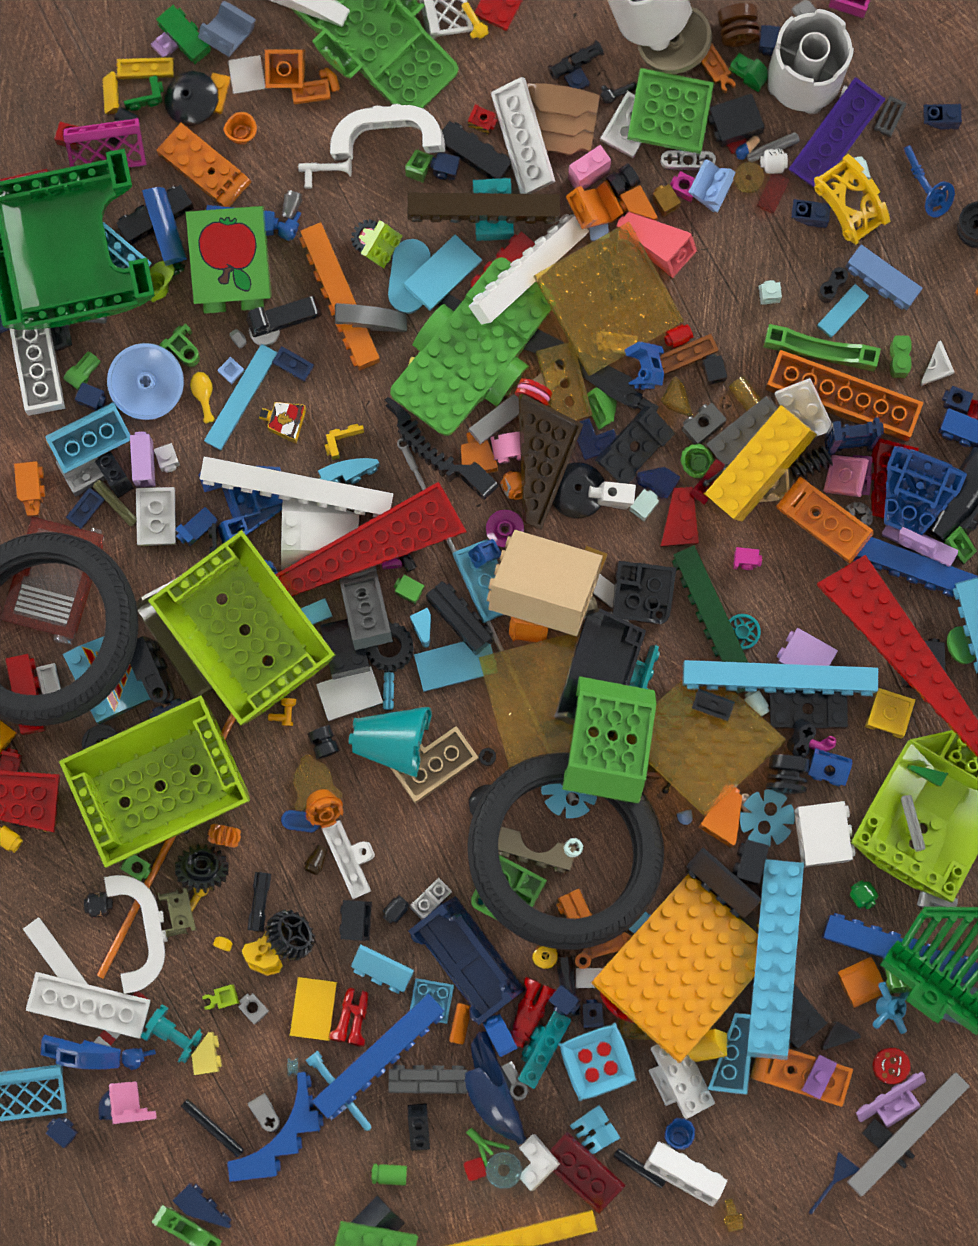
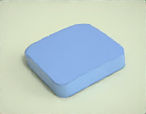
M608 224L589 228L591 241L609 239Z

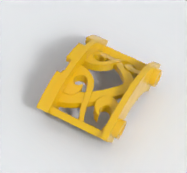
M847 154L839 164L820 177L814 178V188L816 193L822 196L833 209L841 224L844 238L856 245L859 243V239L876 227L889 223L890 217L885 202L881 203L878 196L880 191L873 179L868 180L863 173L865 169L851 155ZM843 170L845 171V172L843 173L842 177H840V176L837 175V174H839L840 172H842ZM832 178L839 182L829 183L833 186V190L826 184ZM853 180L858 184L857 187L851 185ZM846 188L864 193L860 203L861 211L846 206ZM861 219H862V224H863V225H862L859 229L855 230V227H854V225H853L854 222L856 223V228H857V227H859V226L861 225Z

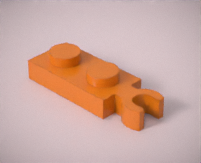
M711 43V47L705 58L701 61V64L714 84L720 82L722 92L726 93L727 88L725 85L730 84L732 88H735V82L733 79L728 78L731 75V71L728 70L729 68Z

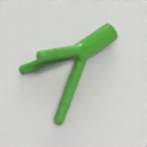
M472 1127L466 1132L478 1144L486 1168L489 1165L484 1149L490 1155H493V1151L486 1144L507 1150L510 1149L508 1145L483 1139Z

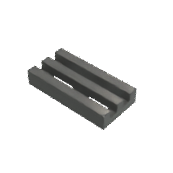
M889 96L874 130H878L881 134H886L891 138L907 103ZM892 101L894 102V105L884 126L881 127L880 124ZM901 105L890 131L887 130L897 106Z

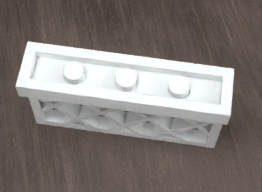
M420 0V3L425 5L422 8L426 32L433 39L436 36L473 31L472 22L466 13L465 15L463 14L464 10L458 11L451 6L455 0H452L450 4L444 0H436L435 2L434 0ZM458 0L462 4L467 2V0ZM437 2L447 7L443 14L435 9ZM448 9L457 14L454 21L444 16ZM461 17L466 20L467 27H460L455 22ZM441 19L450 24L448 29L440 30L439 22Z

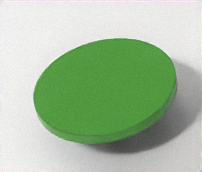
M962 626L951 629L947 637V646L951 656L961 664L973 662L975 655H971L968 644H971L970 637L965 636Z

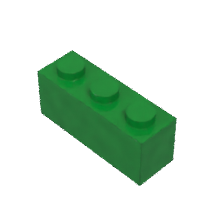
M172 5L156 18L157 24L195 65L211 52L210 45L198 38V27L194 22H189L185 18L186 14L181 8L177 9Z

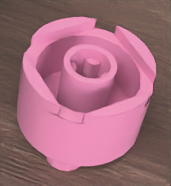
M520 432L498 435L499 439L494 440V436L490 437L494 460H498L499 464L509 463L510 458L517 457V461L521 460Z

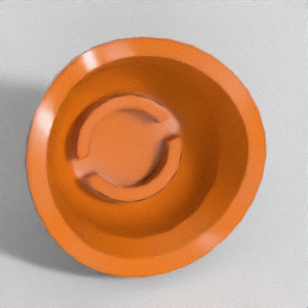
M246 112L233 114L224 126L225 135L239 145L250 142L257 132L254 118Z

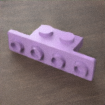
M886 525L882 532L883 537L948 567L952 565L958 554L957 549L924 534L921 536L904 527L899 530Z
M923 1072L911 1075L906 1082L895 1085L890 1092L879 1095L869 1105L861 1106L856 1112L860 1123L877 1113L888 1128L919 1109L920 1104L911 1091L926 1082Z

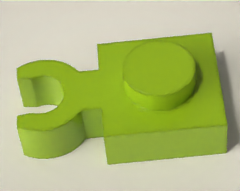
M234 984L215 989V996L207 994L202 997V999L209 998L211 1000V1004L205 1006V1009L208 1010L215 1008L216 1004H218L219 1009L239 1004Z

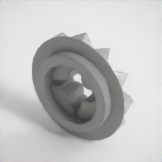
M852 502L846 506V511L855 516L856 510L858 514L863 515L860 521L868 527L871 525L873 520L872 511L868 505L861 502Z

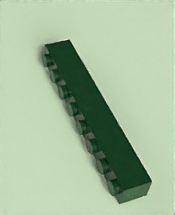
M695 545L673 554L674 560L671 561L673 567L681 573L680 582L683 588L687 587L690 593L687 595L692 606L695 605L698 612H695L699 623L703 622L706 628L703 630L706 639H711L714 645L711 649L715 658L719 657L721 662L748 663ZM737 688V691H731V693L735 692L737 696L746 691L745 688Z

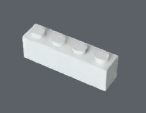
M657 1142L644 1166L646 1170L712 1207L718 1201L728 1181L719 1173L706 1169L703 1164L690 1160L685 1154L678 1153L672 1150L669 1145Z

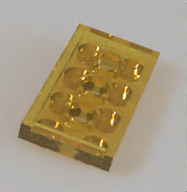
M573 341L536 351L544 384L552 391V396L549 399L550 407L574 420L591 416L592 411ZM557 359L561 360L564 364L562 370H558L555 367ZM562 378L568 380L569 384L566 389L560 386ZM567 396H570L573 399V405L571 407H568L565 404V398Z

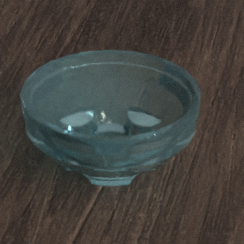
M507 1152L495 1154L490 1158L486 1166L488 1180L492 1185L500 1189L513 1187L518 1183L522 1174L519 1160ZM501 1164L509 1166L510 1172L507 1176H501L498 1173V1167Z

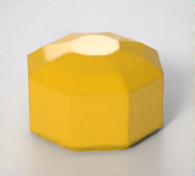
M216 937L213 945L229 952L233 943L227 938Z

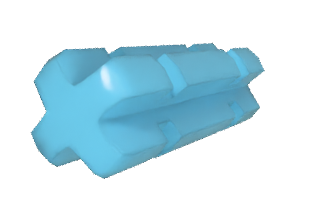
M385 672L383 699L385 701H383V708L385 710H392L394 708V701H392L394 699V673Z

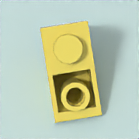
M209 1032L191 1055L194 1075L218 1072L219 1067H222L221 1056L217 1055L216 1048L219 1047L218 1036H214V1032Z

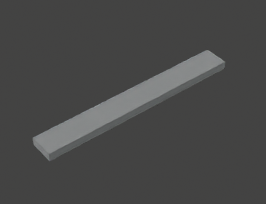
M955 1072L847 1183L862 1197L970 1086Z

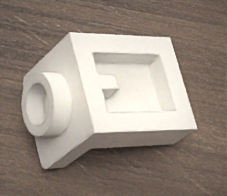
M172 443L154 449L162 472H172L177 469V466H180Z

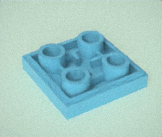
M415 978L410 1010L429 993L444 1010L442 1013L444 1018L439 1022L447 1024L454 985Z

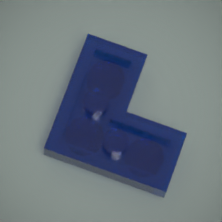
M589 418L580 421L583 427L577 442L584 461L597 457L617 437L614 429L596 435Z

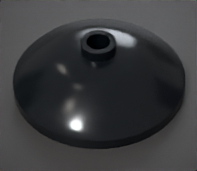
M199 71L184 72L174 78L167 87L164 97L165 109L168 115L179 124L182 123L185 126L201 124L214 113L217 107L218 89L208 75Z
M582 462L569 463L552 504L561 514L573 519L587 518L595 514L602 505H598V498L589 497L590 486L599 487L604 483L603 476L596 468ZM580 485L582 489L580 491L575 490V486Z

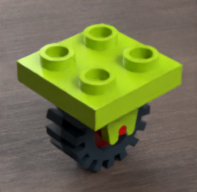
M369 219V221L363 220V223L359 222V227H354L356 232L351 234L354 237L351 238L353 247L378 266L385 268L395 248L399 245L402 235L382 221L377 223Z

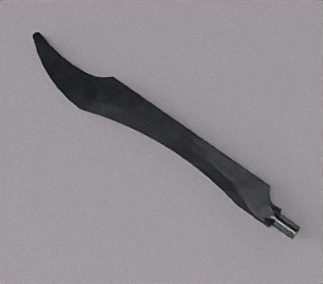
M448 294L438 305L440 307L445 304L455 311L462 301ZM539 329L536 330L524 347L525 350L541 355L570 369L598 387L609 397L634 410L637 408L642 410L645 406H650L656 412L658 411V405L644 399L643 394L635 391L633 385L629 384L632 381V377Z

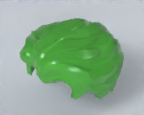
M701 444L686 447L681 455L683 469L694 478H702L715 461L710 450Z

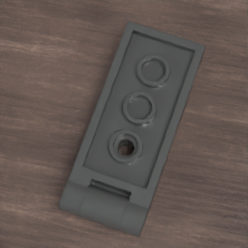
M376 566L339 579L354 649L358 650L393 642Z

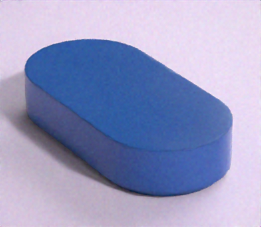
M288 810L281 818L282 825L288 830L312 833L320 826L315 824L313 826L307 820L306 812Z

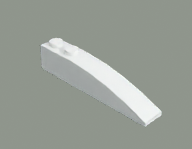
M270 0L341 27L350 12L347 7L336 0Z

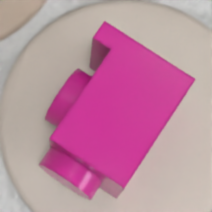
M736 547L733 569L737 570L738 566H742L741 569L753 570L757 566L761 567L762 555H759L758 549Z

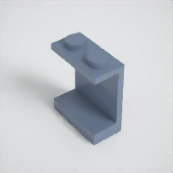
M224 0L220 4L218 15L208 25L205 23L201 24L198 38L230 57L252 33L256 19Z

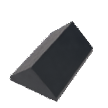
M378 1195L351 1222L398 1231L405 1224Z

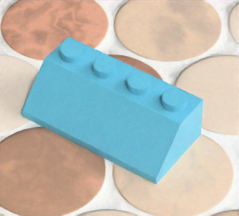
M114 402L45 436L63 473L130 441V433Z

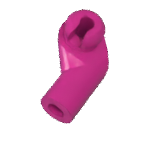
M828 736L820 742L812 739L809 743V748L813 750L816 748L827 752L836 746V738Z

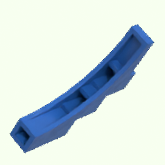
M306 1072L297 1073L298 1089L295 1104L281 1132L256 1153L244 1158L228 1161L229 1182L277 1176L278 1171H281L280 1159L276 1160V1156L299 1153V1149H302L301 1137H297V1133L319 1131L320 1126H324L323 1115L319 1114L318 1110L310 1111V1107H314V1104L312 1102L313 1096L309 1095L308 1088L311 1087L310 1075L307 1076Z

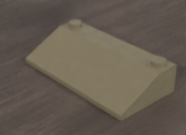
M172 580L140 597L136 602L138 614L194 698L198 696L205 697L215 690L148 601V599L174 581Z

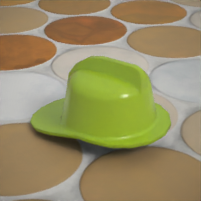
M160 261L150 268L155 296L150 301L155 302L167 295L169 291L168 283L174 275L173 264L165 266L164 261Z

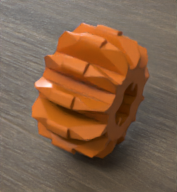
M214 823L209 829L208 841L235 848L240 842L241 831L238 828Z

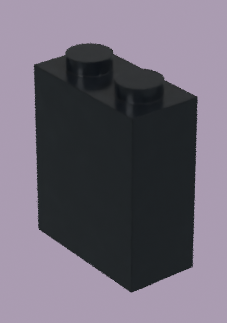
M752 93L709 107L707 120L710 126L713 125L715 130L713 132L714 139L720 143L721 147L763 134L765 126Z

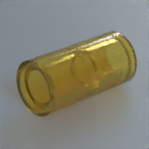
M744 376L729 386V389L746 411L761 401V398Z

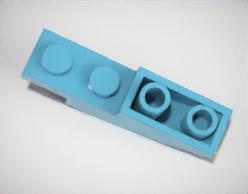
M357 458L345 460L318 470L321 477L319 479L340 483V479L343 478L346 484H355L361 480V476L375 473L380 465L377 459Z

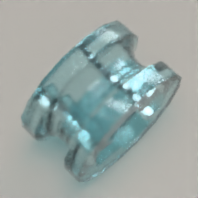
M288 1058V1076H291V1074L297 1076L298 1058H295V1060Z

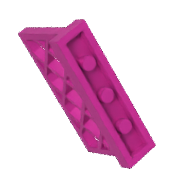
M139 118L64 129V141L70 167L74 166L78 158L86 164L91 163L96 156L107 160L105 156L99 153L105 145L112 151L119 149L122 143L131 148L126 154L128 167L146 165ZM137 134L138 140L134 145L125 140L129 135ZM111 137H116L120 140L115 148L107 143ZM91 140H97L102 143L97 150L88 145ZM78 142L83 147L76 153L71 149L70 143ZM85 148L94 153L89 161L81 156ZM135 150L141 154V160L133 161L129 156Z

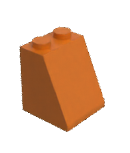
M727 785L724 786L698 827L729 848H732L737 840L742 795L739 794L740 790L733 785L729 787Z

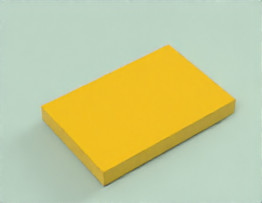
M298 977L290 1036L329 1041L328 1037L331 1030L337 982Z

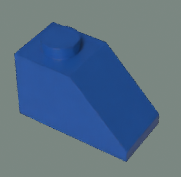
M500 1014L492 1015L482 1022L500 1057L517 1049Z

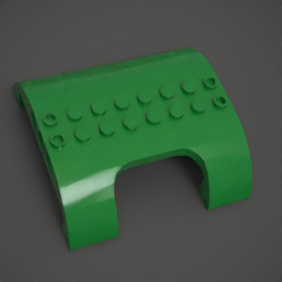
M125 148L106 152L107 160L0 182V314L3 327L17 330H36L80 323L129 311L145 304L155 296L147 258L128 261L129 268L124 269L114 265L110 258L103 215L110 202L126 193L132 187Z

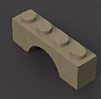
M501 827L498 840V853L500 856L507 858L510 855L517 856L518 861L528 863V860L536 862V866L547 868V865L555 867L554 871L564 874L566 871H570L573 858L567 856L564 852L565 844L557 843L554 848L547 852L536 853L529 850L523 844L519 831ZM569 846L571 847V852L576 851L575 847Z

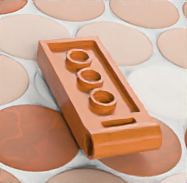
M182 123L176 127L157 149V153L161 158L220 206L230 207L251 183V180ZM210 171H215L214 174H209Z
M802 477L796 480L776 505L780 512L848 563L854 560L874 535L871 528ZM814 512L820 513L818 516L813 515Z
M788 1049V1060L755 1057L750 1078L843 1107L853 1069L837 1064L820 1099L802 1091L817 1057ZM789 1066L794 1069L792 1074L787 1072Z

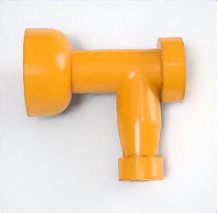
M282 698L281 704L285 706L284 714L269 713L268 721H282L283 726H293V722H291L292 707L296 705V699Z

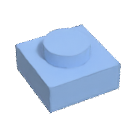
M229 357L217 371L230 384H233L244 372V369Z

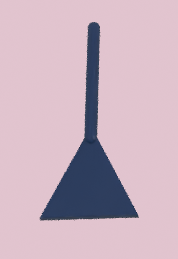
M840 1152L837 1154L833 1180L810 1209L809 1214L815 1211L836 1182L855 1174L860 1169Z

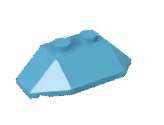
M104 223L110 258L114 265L123 269L129 268L128 261L145 258Z

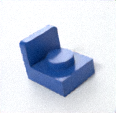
M491 539L475 546L468 552V555L477 569L485 563L500 558L501 551L495 540Z

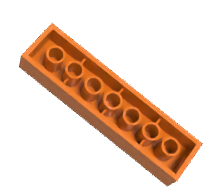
M779 351L765 390L775 393L778 390L811 378L827 413L860 425L872 422L874 418L879 417V421L883 422L885 434L906 442L909 441L924 402L791 353Z

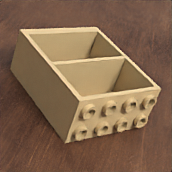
M514 530L512 537L508 536L505 545L507 549L501 553L500 561L502 562L496 565L494 572L496 576L491 578L488 589L491 590L487 596V601L489 602L488 610L577 636L599 579L603 556Z

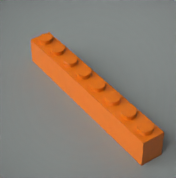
M320 222L301 230L299 241L302 248H307L309 253L306 254L307 260L316 269L313 273L317 282L321 281L323 288L320 289L324 299H329L330 305H328L331 315H335L336 303L357 305L322 223ZM336 324L338 332H343L345 338L342 340L346 350L350 349L352 353L350 359L354 367L357 366L360 371L380 363L379 355L367 328L352 327L349 324Z

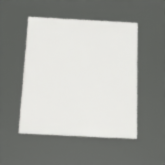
M260 55L228 60L233 94L266 89Z

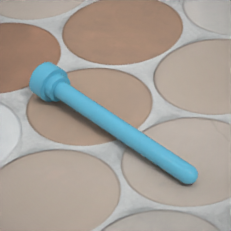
M316 1051L305 1061L309 1066L316 1067L330 1085L335 1078L322 1063V1055ZM353 1102L349 1105L345 1103L364 1130L369 1131L371 1125Z

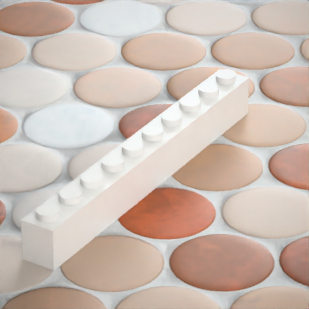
M209 457L203 458L200 479L206 485L214 486L216 482L221 483L222 488L232 490L234 486L241 487L242 492L252 493L253 490L260 491V495L271 497L273 493L278 494L279 499L290 501V497L298 498L297 502L309 504V501L317 502L316 506L328 508L329 504L336 506L335 510L346 512L347 508L355 509V514L365 515L366 512L373 513V517H377L391 509L393 493Z

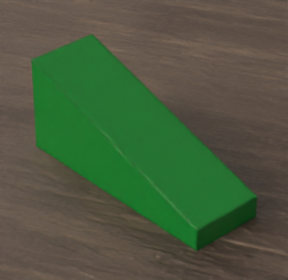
M908 765L907 769L938 787L942 786L948 775L946 772L914 765Z

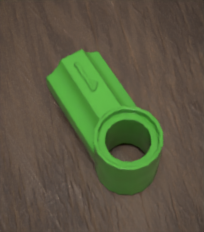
M88 351L76 366H72L66 372L64 380L79 390L82 382L87 384L89 376L99 366L101 361Z

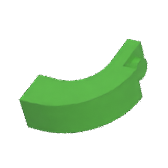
M163 1205L152 1221L156 1226L172 1233L191 1246H220L222 1240L199 1224Z

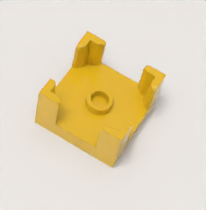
M878 688V691L874 694L873 706L866 720L865 727L872 730L877 728L902 739L907 730L915 699Z

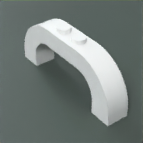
M393 104L390 107L373 106V108L361 109L349 114L337 125L331 138L330 154L335 161L348 160L349 157L353 159L355 139L362 132L372 129L418 128L422 131L423 148L426 153L445 152V141L435 118L420 107Z
M125 875L104 877L107 897L121 894L129 895L138 901L142 909L149 950L148 959L142 968L132 972L121 973L124 994L135 992L145 988L154 981L162 969L165 959L164 942H168L166 931H162L161 923L164 922L163 912L158 910L157 901L151 890L138 879Z

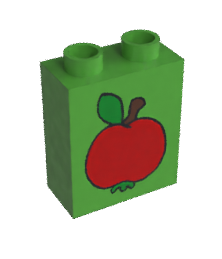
M264 206L186 212L194 304L203 303L204 313L226 312L227 301L241 300V310H253L264 307L263 299L272 297Z

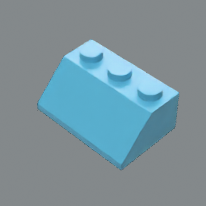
M363 945L359 946L351 965L354 968V973L362 977L367 974L372 977V982L378 985L385 983L389 985V990L397 994L400 991L405 992L414 973V970Z

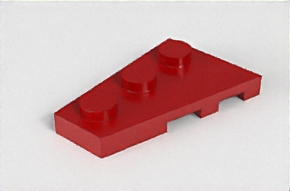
M693 487L674 488L660 547L699 543L694 496L690 494Z

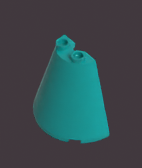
M421 707L354 718V733L349 735L352 753L417 777L421 762L419 750L424 730H429L432 718L431 708Z

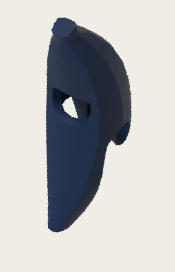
M481 1031L476 1034L471 1044L475 1069L465 1072L467 1092L476 1111L491 1129L507 1139L516 1141L518 1145L523 1144L527 1138L524 1135L519 1114L488 1033Z

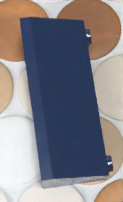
M456 896L441 904L408 930L415 943L427 946L471 1005L469 1016L478 1025L526 990Z

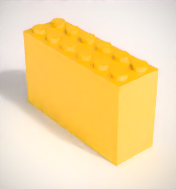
M780 405L705 492V495L733 519L743 521L817 434L787 408Z

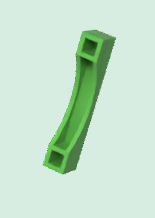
M769 324L763 346L764 348L782 350L791 354L873 372L877 368L881 348L863 344H847L822 340Z

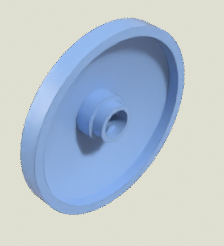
M140 343L124 349L115 357L108 371L107 386L111 399L122 412L133 418L150 420L165 415L176 406L183 392L184 376L179 362L172 353L159 345Z

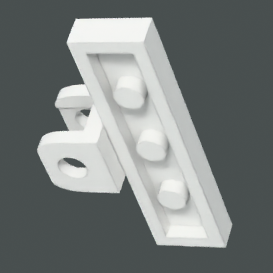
M339 820L336 821V824L322 828L351 897L356 899L371 892L360 865L372 860L375 853L369 842H359L351 846L343 825ZM364 848L367 851L365 855L362 854Z

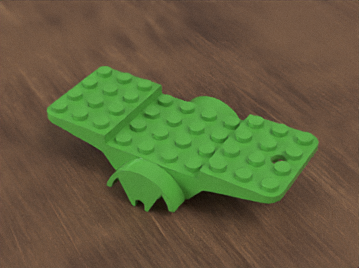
M336 0L350 10L342 27L290 8L311 29L319 33L312 42L321 55L339 73L347 78H352L359 71L392 105H411L423 109L458 74L457 63L424 30L415 17L425 6L423 3H418L417 0Z
M497 258L492 262L455 311L443 304L431 315L412 344L420 352L391 387L390 394L395 401L442 435L448 436L453 434L478 403L484 399L498 407L504 396L510 394L524 371L530 367L519 359L518 356L556 304L555 294L538 281H535L491 323L481 324L469 308V305L473 302V298L486 290L485 287L489 283L499 279L498 275L501 272L511 268V262L505 258Z

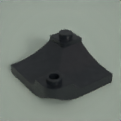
M617 561L612 614L625 620L651 624L665 623L671 612L676 568ZM657 611L661 612V618L656 617Z

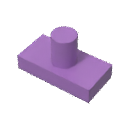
M818 1055L802 1091L820 1099L837 1063Z

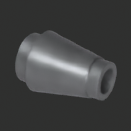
M288 190L284 196L283 217L293 219L302 202V194Z

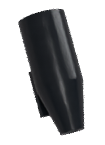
M977 447L971 450L959 467L961 471L967 474L959 494L951 500L944 511L942 510L938 514L936 520L928 528V532L940 541L948 538L959 526L963 528L967 535L978 526Z

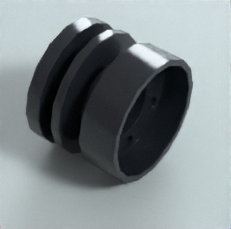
M978 201L969 203L963 208L957 224L959 239L971 248H978V228L974 229V225L978 227Z
M770 755L768 768L777 772L767 776V779L775 782L766 783V788L781 794L795 795L806 793L807 787L800 786L799 784H807L808 780L799 776L809 772L810 760L791 755Z

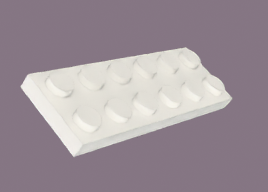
M520 77L492 91V99L520 194H531L556 182L525 78Z
M36 972L26 1011L141 1039L140 1036L143 1032L151 1000Z

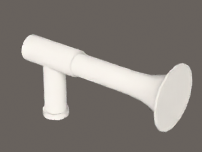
M351 157L343 163H299V172H305L304 188H312V172L344 171L351 177Z

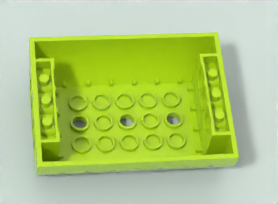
M242 530L148 599L240 725H244L260 716L323 669L335 656ZM220 594H225L228 598L227 602L223 605L217 602V597ZM242 625L250 626L251 631L246 636L240 633ZM267 655L273 657L274 661L271 666L263 664V658Z
M198 696L59 761L105 868L250 801L246 785L217 720L202 696ZM199 765L201 772L198 775H192V766ZM159 781H164L166 784L165 789L161 792L157 791L156 784ZM128 797L130 805L127 808H122L120 805L121 800Z

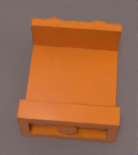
M608 180L591 190L584 191L582 186L576 187L566 196L582 229L612 223L624 214Z

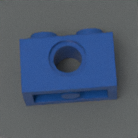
M815 748L809 765L808 775H811V778L822 781V779L830 781L829 783L835 786H846L852 767V759ZM828 765H831L835 768V770L832 772H827L824 768Z

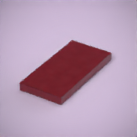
M568 1132L550 1150L551 1154L560 1163L553 1172L599 1214L626 1186Z

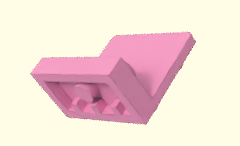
M137 1082L109 1084L113 1124L156 1119V1111L148 1112L147 1108L140 1109Z

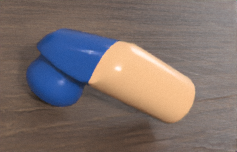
M752 136L746 143L737 147L735 151L737 158L740 160L745 159L747 154L758 145L760 139L757 136Z

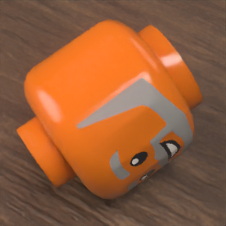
M513 471L505 473L500 483L504 493L509 499H521V473Z

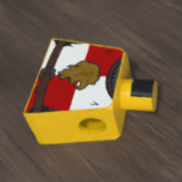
M275 402L272 411L264 408L261 409L259 419L269 422L268 431L293 443H297L306 413V406Z

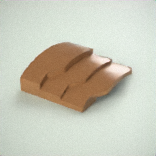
M527 84L546 151L570 156L577 151L590 152L600 95L560 85Z

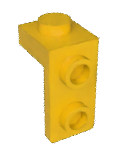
M354 424L348 426L346 430L334 429L329 431V434L326 435L328 444H325L327 456L331 455L332 460L339 459L335 440L364 433L363 425Z

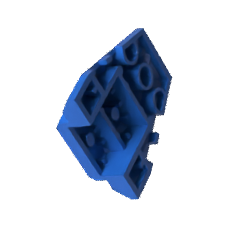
M895 446L887 464L884 524L899 530L904 527L922 536L936 520L938 514L942 510L944 511L951 500L959 494L967 474L960 469L952 467L947 462L919 451Z

